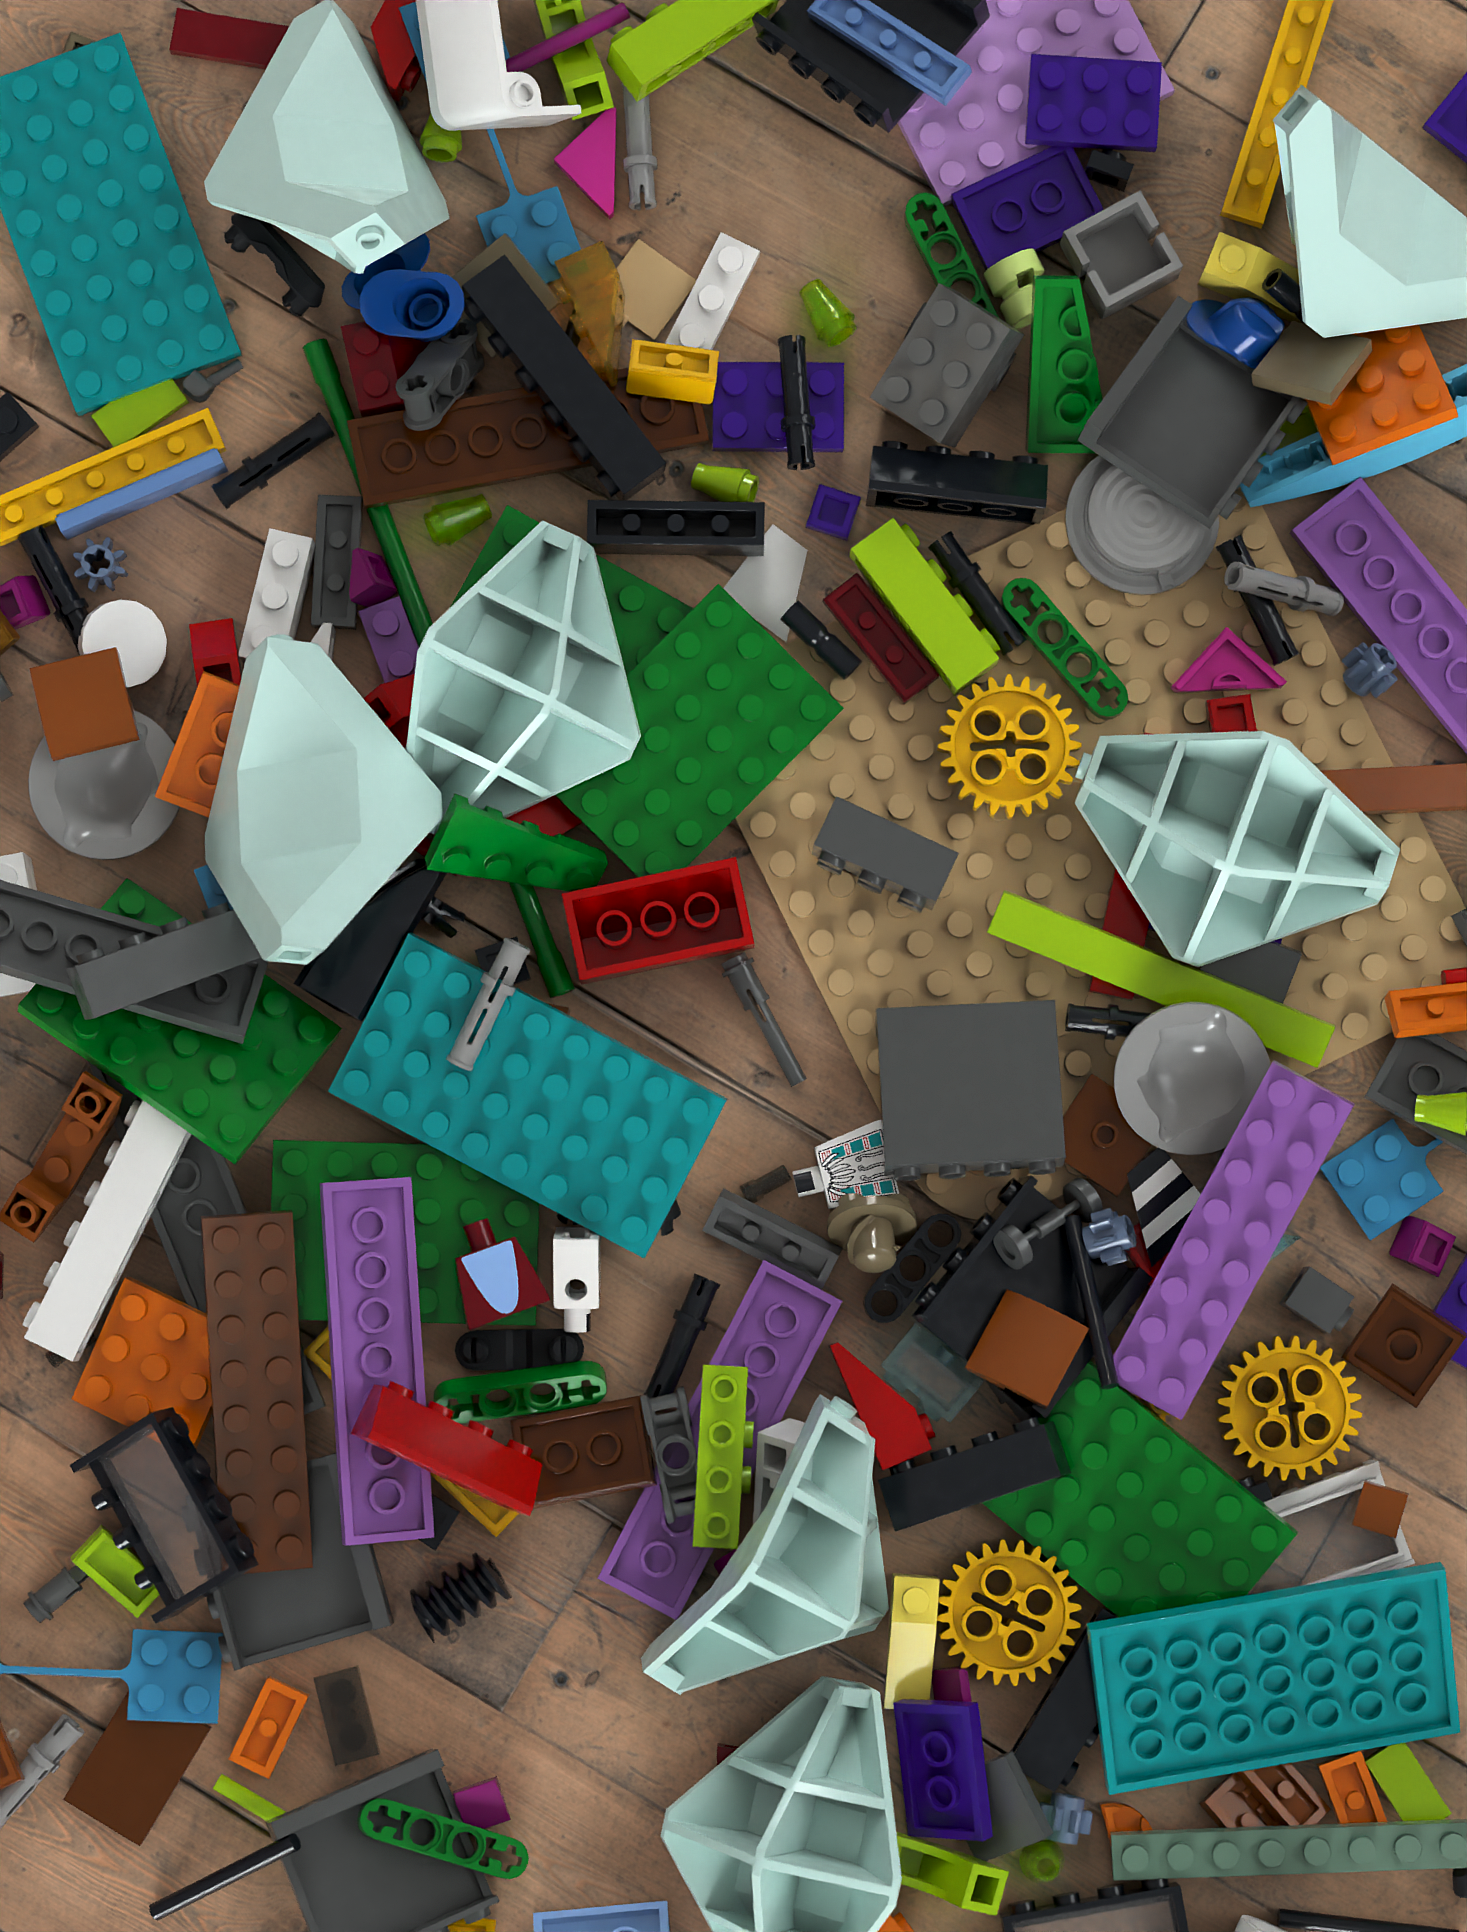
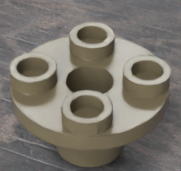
M858 1193L843 1195L838 1200L839 1206L830 1213L827 1220V1231L831 1242L848 1251L850 1263L855 1264L858 1269L868 1273H879L890 1269L896 1262V1252L901 1249L900 1246L907 1243L917 1229L916 1214L909 1205V1198L903 1194L865 1197Z

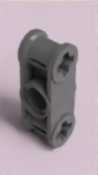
M460 319L445 336L431 341L425 350L418 354L407 372L397 380L395 384L397 395L403 399L405 405L403 420L409 429L423 431L438 425L457 398L464 394L470 382L484 368V357L477 350L475 341L478 336L477 326L472 321Z
M684 1386L677 1387L676 1393L649 1398L647 1395L640 1396L648 1435L651 1436L661 1481L659 1486L668 1524L675 1523L677 1517L695 1514V1499L679 1503L675 1502L677 1499L696 1496L698 1458L691 1430L692 1421ZM672 1407L677 1408V1410L673 1412H668L659 1415L656 1414V1411L663 1410ZM672 1442L684 1444L689 1452L688 1462L680 1468L668 1466L663 1459L664 1448Z

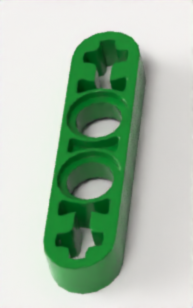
M920 193L913 196L906 205L904 220L936 287L940 283L951 288L957 281H967L974 287L975 295L971 300L978 305L982 304L984 309L998 317L942 202L938 197L930 193ZM923 205L925 210L933 209L935 211L931 217V224L935 232L941 227L945 229V231L933 234L926 241L922 238L928 236L929 233L923 219L915 221L914 219L917 215V206ZM946 242L953 246L956 252V257L948 264H939L932 258L931 249L937 243Z
M1016 578L1010 581L1003 590L1001 605L1018 629L1093 715L1104 720L1114 719L1119 716L1128 702V691L1120 679L1035 582L1027 578ZM1016 589L1018 592L1023 593L1028 590L1032 594L1028 602L1034 611L1037 612L1041 605L1047 611L1038 615L1032 625L1028 626L1024 620L1030 618L1031 614L1023 605L1017 608L1011 605L1014 598L1011 591ZM1051 620L1060 625L1063 634L1060 641L1055 644H1047L1040 640L1037 629L1042 622ZM1079 653L1088 657L1091 662V671L1088 675L1075 677L1069 673L1066 662L1071 655ZM1099 671L1105 677L1099 680L1098 684L1105 692H1110L1114 689L1118 694L1115 699V704L1118 707L1115 709L1109 705L1101 708L1097 704L1101 696L1094 686L1091 687L1088 693L1082 688V686L1090 683Z
M578 1361L456 1378L443 1381L437 1385L434 1390L433 1401L453 1410L454 1414L451 1419L460 1424L468 1423L469 1420L477 1422L597 1404L603 1400L607 1393L606 1373L603 1367L596 1362ZM590 1380L591 1386L583 1387L581 1381ZM567 1382V1390L562 1391V1383ZM540 1383L549 1384L554 1388L551 1393L544 1396L533 1394L530 1390L533 1386ZM493 1390H504L510 1394L507 1399L500 1402L491 1401L486 1397ZM478 1394V1402L473 1403L472 1395ZM449 1399H457L459 1404L451 1405Z
M370 1799L361 1806L358 1812L357 1822L359 1829L371 1839L503 1879H513L520 1876L528 1865L529 1855L523 1843L502 1834L389 1799ZM380 1805L385 1807L384 1815L396 1820L401 1818L400 1811L407 1812L408 1815L401 1824L400 1840L393 1838L397 1831L396 1828L380 1826L378 1832L373 1831V1822L367 1820L369 1811L377 1812ZM424 1818L433 1825L434 1836L429 1843L421 1846L411 1840L409 1831L413 1822ZM464 1831L471 1833L477 1843L474 1854L465 1859L456 1856L452 1848L455 1836ZM486 1837L493 1839L488 1847L490 1849L506 1851L508 1845L512 1846V1854L518 1857L517 1864L508 1865L505 1872L501 1870V1861L485 1857V1866L479 1865V1861L486 1850Z

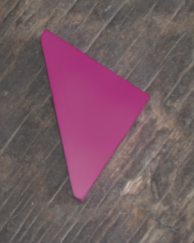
M615 107L605 110L554 158V163L609 220L614 216L617 109Z
M1226 627L1170 689L1175 693L1281 689L1287 681Z

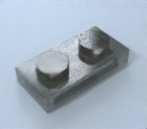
M359 1665L315 1676L313 1679L335 1766L379 1755L380 1749Z

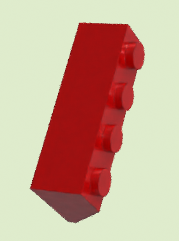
M736 857L562 893L581 985L754 949L755 943Z
M390 1381L387 1388L373 1385L350 1434L501 1507L530 1516L534 1508L542 1463L531 1458L533 1449L509 1439L505 1446L491 1439L494 1433L492 1429L473 1420H469L466 1427L451 1419L454 1414L453 1410L430 1400L427 1407L412 1401L411 1399L415 1392L395 1382Z

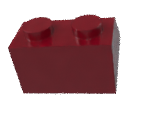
M365 321L340 326L362 418L405 410L404 401L397 395L395 384L411 367L418 354L423 352L431 341L424 342L414 338L379 333Z

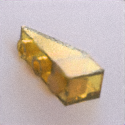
M600 241L554 261L559 278L554 280L553 284L562 304L571 303L575 311L569 317L578 338L581 340L587 337L592 346L586 352L593 369L597 374L604 372L612 387L617 385L625 293L619 273L603 241Z

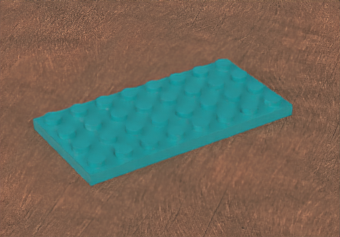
M121 33L1 76L0 210L77 415L81 416L104 407L109 402L170 379L175 381L189 376L195 370L199 372L242 356Z
M412 932L408 933L328 1092L636 1255L645 1258L728 1099L516 988L513 996H507L492 1030L477 1056L472 1071H467L452 1064L446 1058L450 1054L465 1019L483 985L480 979L486 971ZM499 978L489 997L490 1000L494 999L502 980ZM483 1009L469 1038V1042H473L487 1013V1009Z
M1441 1562L1086 1623L1105 1786L1109 1795L1460 1733L1446 1569Z

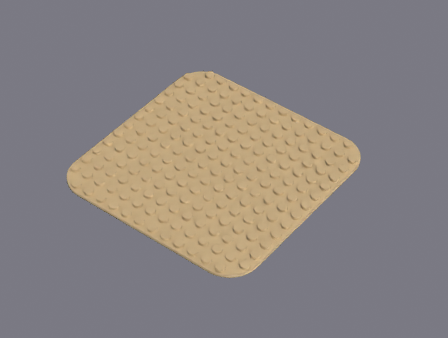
M1240 487L1235 493L1242 498L1226 520L1219 515L1217 539L1204 565L1189 580L1165 592L1150 595L1128 594L1114 590L1093 578L1079 563L1070 546L1065 523L1066 509L1041 520L1040 524L1035 523L967 556L972 564L978 563L981 568L979 574L1000 604L1003 590L1010 581L1016 578H1027L1035 582L1127 689V706L1119 716L1108 720L1097 718L1028 639L1017 647L1008 633H1004V636L1014 650L1004 656L1001 650L997 651L996 654L1000 658L997 665L971 685L975 683L985 692L987 691L988 678L993 677L998 687H1003L1007 674H1011L1014 686L1020 687L1026 676L1029 677V689L1032 691H1036L1042 683H1045L1046 690L1043 697L1050 699L1052 696L1060 694L1061 698L1056 705L1057 710L1072 709V713L1065 720L1066 725H1079V730L1069 736L1070 740L1082 743L1080 750L1069 753V756L1079 761L1084 752L1092 755L1100 736L1143 735L1144 733H1210L1205 706L1206 700L1250 694L1257 731H1265L1289 740L1319 770L1394 767L1359 696L1344 682L1343 672L1345 668L1316 611L1309 609L1304 612L1292 610L1287 603L1273 600L1296 649L1300 653L1285 662L1283 661L1281 664L1273 666V661L1239 592L1234 593L1233 590L1228 589V586L1225 585L1224 577L1227 567L1216 547L1230 539L1234 540L1233 538L1239 535L1243 536V541L1256 568L1293 578L1298 576L1262 505L1250 508ZM942 568L944 574L947 577V580L943 582L945 587L952 594V596H955L957 593H959L964 598L958 587L955 589L951 587V585L948 582L951 579V577L946 572V570ZM1016 589L1011 591L1014 595L1011 605L1014 608L1023 605L1031 614L1030 618L1024 620L1028 626L1032 625L1038 615L1047 611L1042 605L1037 612L1034 611L1028 602L1032 595L1028 590L1023 593L1018 592ZM880 598L879 600L881 601V603L885 606V608L889 611V613H890V614L893 616V618L897 621V619L894 617V615L891 613V611L888 609V607L885 605V603H884V602L882 601V599ZM972 609L973 615L969 618L980 632L985 626ZM837 620L825 625L828 632L839 638L862 660L858 668L845 680L816 654L814 648L806 645L800 638L783 645L782 647L844 709L760 792L735 820L881 1116L878 1041L875 1026L876 1008L1055 1000L1063 1115L1090 1074H1094L1114 1088L1116 1058L1126 1037L1116 1036L1115 1040H1106L1102 1034L1065 1031L1068 1004L1107 1008L1109 1004L1118 1005L1119 1010L1153 1013L1166 1006L1135 993L1133 1000L1129 1001L1088 992L1091 975L987 933L1004 890L1099 929L1102 928L1115 866L1075 805V800L1082 783L1081 779L1075 778L1077 768H1065V771L1073 778L1070 785L1057 782L1063 795L1057 799L1047 793L1048 807L1045 810L1041 809L1036 802L1031 803L1032 812L1029 817L1024 815L1021 807H1015L1012 819L1007 818L1005 807H999L994 817H989V804L985 802L974 811L972 807L975 797L972 794L962 800L958 799V795L963 788L961 783L947 785L946 782L954 774L953 769H940L939 765L950 756L947 753L937 751L938 744L950 740V738L939 733L940 727L954 725L945 715L947 710L952 709L961 712L962 709L956 699L959 695H962L972 700L971 685L954 696L939 676L925 689L903 704ZM1051 620L1042 622L1037 629L1040 640L1047 644L1057 643L1063 635L1060 625ZM1226 627L1287 681L1281 689L1175 693L1170 689ZM1073 654L1067 659L1066 666L1071 675L1084 677L1091 671V662L1085 655ZM1099 671L1094 679L1085 686H1082V688L1088 693L1091 687L1094 686L1101 696L1097 704L1101 708L1109 705L1115 709L1118 707L1115 704L1118 694L1114 689L1110 692H1105L1100 687L1098 682L1105 677ZM981 715L975 720V727L982 735H994L999 730L997 720L991 715ZM1024 715L1019 720L1020 728L1027 735H1037L1043 730L1042 721L1035 715ZM1005 737L1002 745L991 746L973 743L970 745V749L972 751L1002 748L1006 750L1007 757H1013L1016 749L1019 748L1048 750L1049 746L1047 743L1014 745L1012 737ZM1027 758L1020 762L1021 773L1026 778L1034 780L1043 776V766L1037 759ZM981 759L975 766L977 774L983 779L991 780L999 776V766L992 759ZM836 796L959 853L932 911L925 907L921 913L913 911L897 902L899 895L883 888L881 894L872 892L857 884L858 876L846 870H843L841 875H837L817 865L818 857L812 855L813 845ZM1418 812L1366 815L1400 848L1389 887L1377 905L1282 938V945L1302 953L1283 1004L1335 1025V1030L1318 1068L1265 1047L1270 1060V1066L1275 1060L1305 1076L1392 1033L1393 1030L1384 999L1388 991L1442 985V970L1467 967V947L1451 917L1466 908ZM1148 930L1144 947L1172 958L1158 934ZM1187 964V965L1192 966V967L1197 968V969L1200 968V967H1196V966ZM1092 1018L1093 1022L1128 1026L1127 1022ZM1151 1145V1147H1150V1149L1148 1150V1152H1150V1151H1152V1150H1154V1149H1156V1148H1158V1147H1156V1146H1154V1145ZM1064 1163L1063 1167H1056V1172L1044 1175L1030 1174L1029 1168L1011 1169L1010 1175L1001 1177L984 1176V1170L966 1171L965 1177L957 1179L939 1178V1173H921V1178L914 1181L922 1192L938 1206L958 1216L978 1220L986 1212L990 1215L1000 1204L997 1195L1012 1178L1018 1181L1019 1178L1032 1175L1038 1180L1034 1188L1049 1201L1063 1195V1187L1075 1178L1079 1177L1087 1182L1091 1180Z

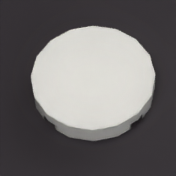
M119 599L101 604L87 615L82 624L81 636L78 638L80 656L116 647L120 654L127 688L148 681L159 671L166 657L167 638L161 621L151 609L137 601Z

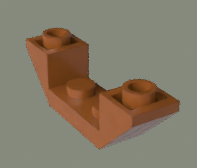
M87 1071L81 1074L61 1108L66 1113L31 1173L17 1183L0 1212L1 1222L33 1243L38 1240L73 1194L114 1125L123 1097L121 1093Z

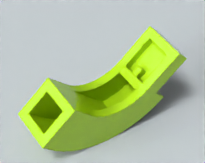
M533 0L545 40L586 20L581 0ZM592 37L551 57L566 105H581L582 114L571 117L572 120L614 108L605 71Z
M896 1832L902 1878L901 1885L929 1893L963 1909L997 1916L1009 1871L958 1850Z

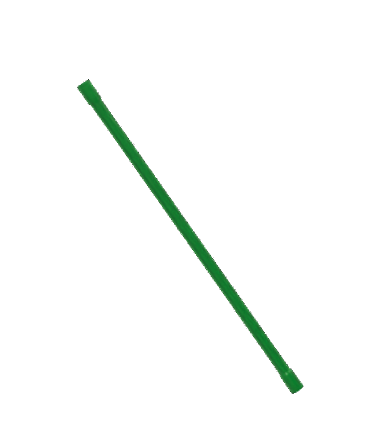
M326 338L314 340L303 346V351L315 383L321 389L361 494L347 420L355 419L340 381V372L328 340ZM385 505L366 509L420 648L433 622L389 506ZM509 882L536 953L537 965L550 998H555L575 990L564 958L555 944L534 886Z

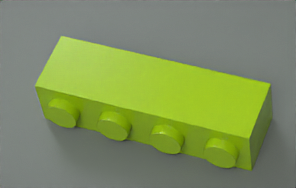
M677 0L670 6L662 3L649 12L644 23L634 29L632 26H627L613 36L610 41L611 46L606 61L638 102L754 26L752 17L756 12L765 18L774 13L779 0Z
M892 518L852 547L849 557L918 649L937 671L952 694L956 696L997 665L1000 658L996 652L1000 650V647L988 630L984 628L979 632L969 617L973 615V611L959 593L952 596L943 582L947 580V577L936 561L932 558L926 561L916 547L920 545V541L906 523L899 526L896 520Z

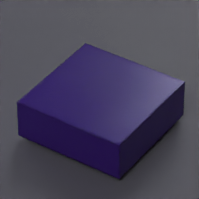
M819 484L806 528L847 541L861 497Z

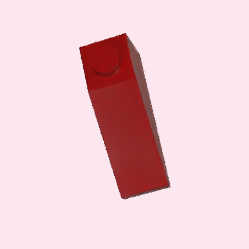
M836 1342L829 1345L854 1407L857 1410V1414L860 1420L865 1422L869 1435L875 1439L874 1454L882 1470L888 1469L932 1450L929 1440L936 1437L926 1412L917 1415L915 1408L841 1344Z

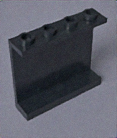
M787 0L770 20L756 12L752 17V21L758 34L756 40L760 46L774 56L779 52L789 60L790 67L802 78L808 79L812 76L821 83V88L825 94L835 102L841 103L844 100L854 107L855 115L869 127H874L877 124L889 133L924 93L810 19L807 10L815 0ZM869 0L955 56L990 17L986 0Z
M1032 1175L1019 1178L1018 1181L1012 1178L1007 1182L997 1195V1199L1000 1201L997 1208L991 1215L987 1212L984 1213L975 1222L969 1232L974 1236L964 1250L958 1247L950 1254L942 1266L946 1270L937 1284L930 1282L915 1300L919 1307L912 1314V1317L966 1362H968L1007 1289L1039 1302L1087 1327L1064 1224L1041 1239L1035 1237L1029 1241L1033 1259L1021 1269H1014L1006 1264L995 1248L993 1238L1005 1224L1014 1225L1024 1234L1031 1229V1223L1052 1209L1058 1208L1034 1188L1038 1180ZM1090 1257L1106 1330L1109 1336L1153 1278L1140 1267L1128 1268L1122 1262L1108 1266L1106 1262H1101L1100 1257L1096 1259ZM1089 1332L1085 1335L1046 1409L1006 1387L1004 1390L998 1386L996 1387L1032 1418H1046L1094 1356Z

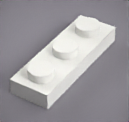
M721 232L665 344L713 350L760 256V251Z

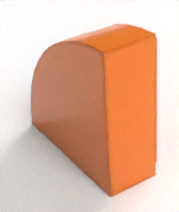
M1114 1801L1099 1803L1110 1847V1832L1152 1830L1144 1816L1133 1807Z

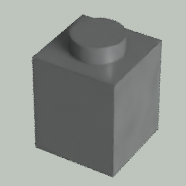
M1308 1266L1303 1267L1279 1304L1321 1333L1330 1334L1333 1328L1340 1331L1350 1319L1354 1309L1349 1304L1354 1296Z

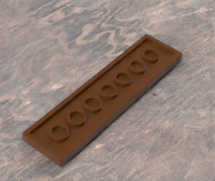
M628 368L597 373L658 453L709 443L702 403L630 394L626 392ZM523 387L458 399L445 413L438 425L423 431L409 429L404 424L403 413L405 410L347 420L364 509L592 466L589 460L582 463L568 445L571 437L562 426L555 428L542 412L541 406L544 405V402L535 391L529 394Z
M291 1210L201 1216L216 1486L218 1491L230 1502L232 1516L240 1531L252 1542L254 1556L259 1564L243 1574L313 1568L293 1214ZM221 1553V1570L224 1571L229 1566Z

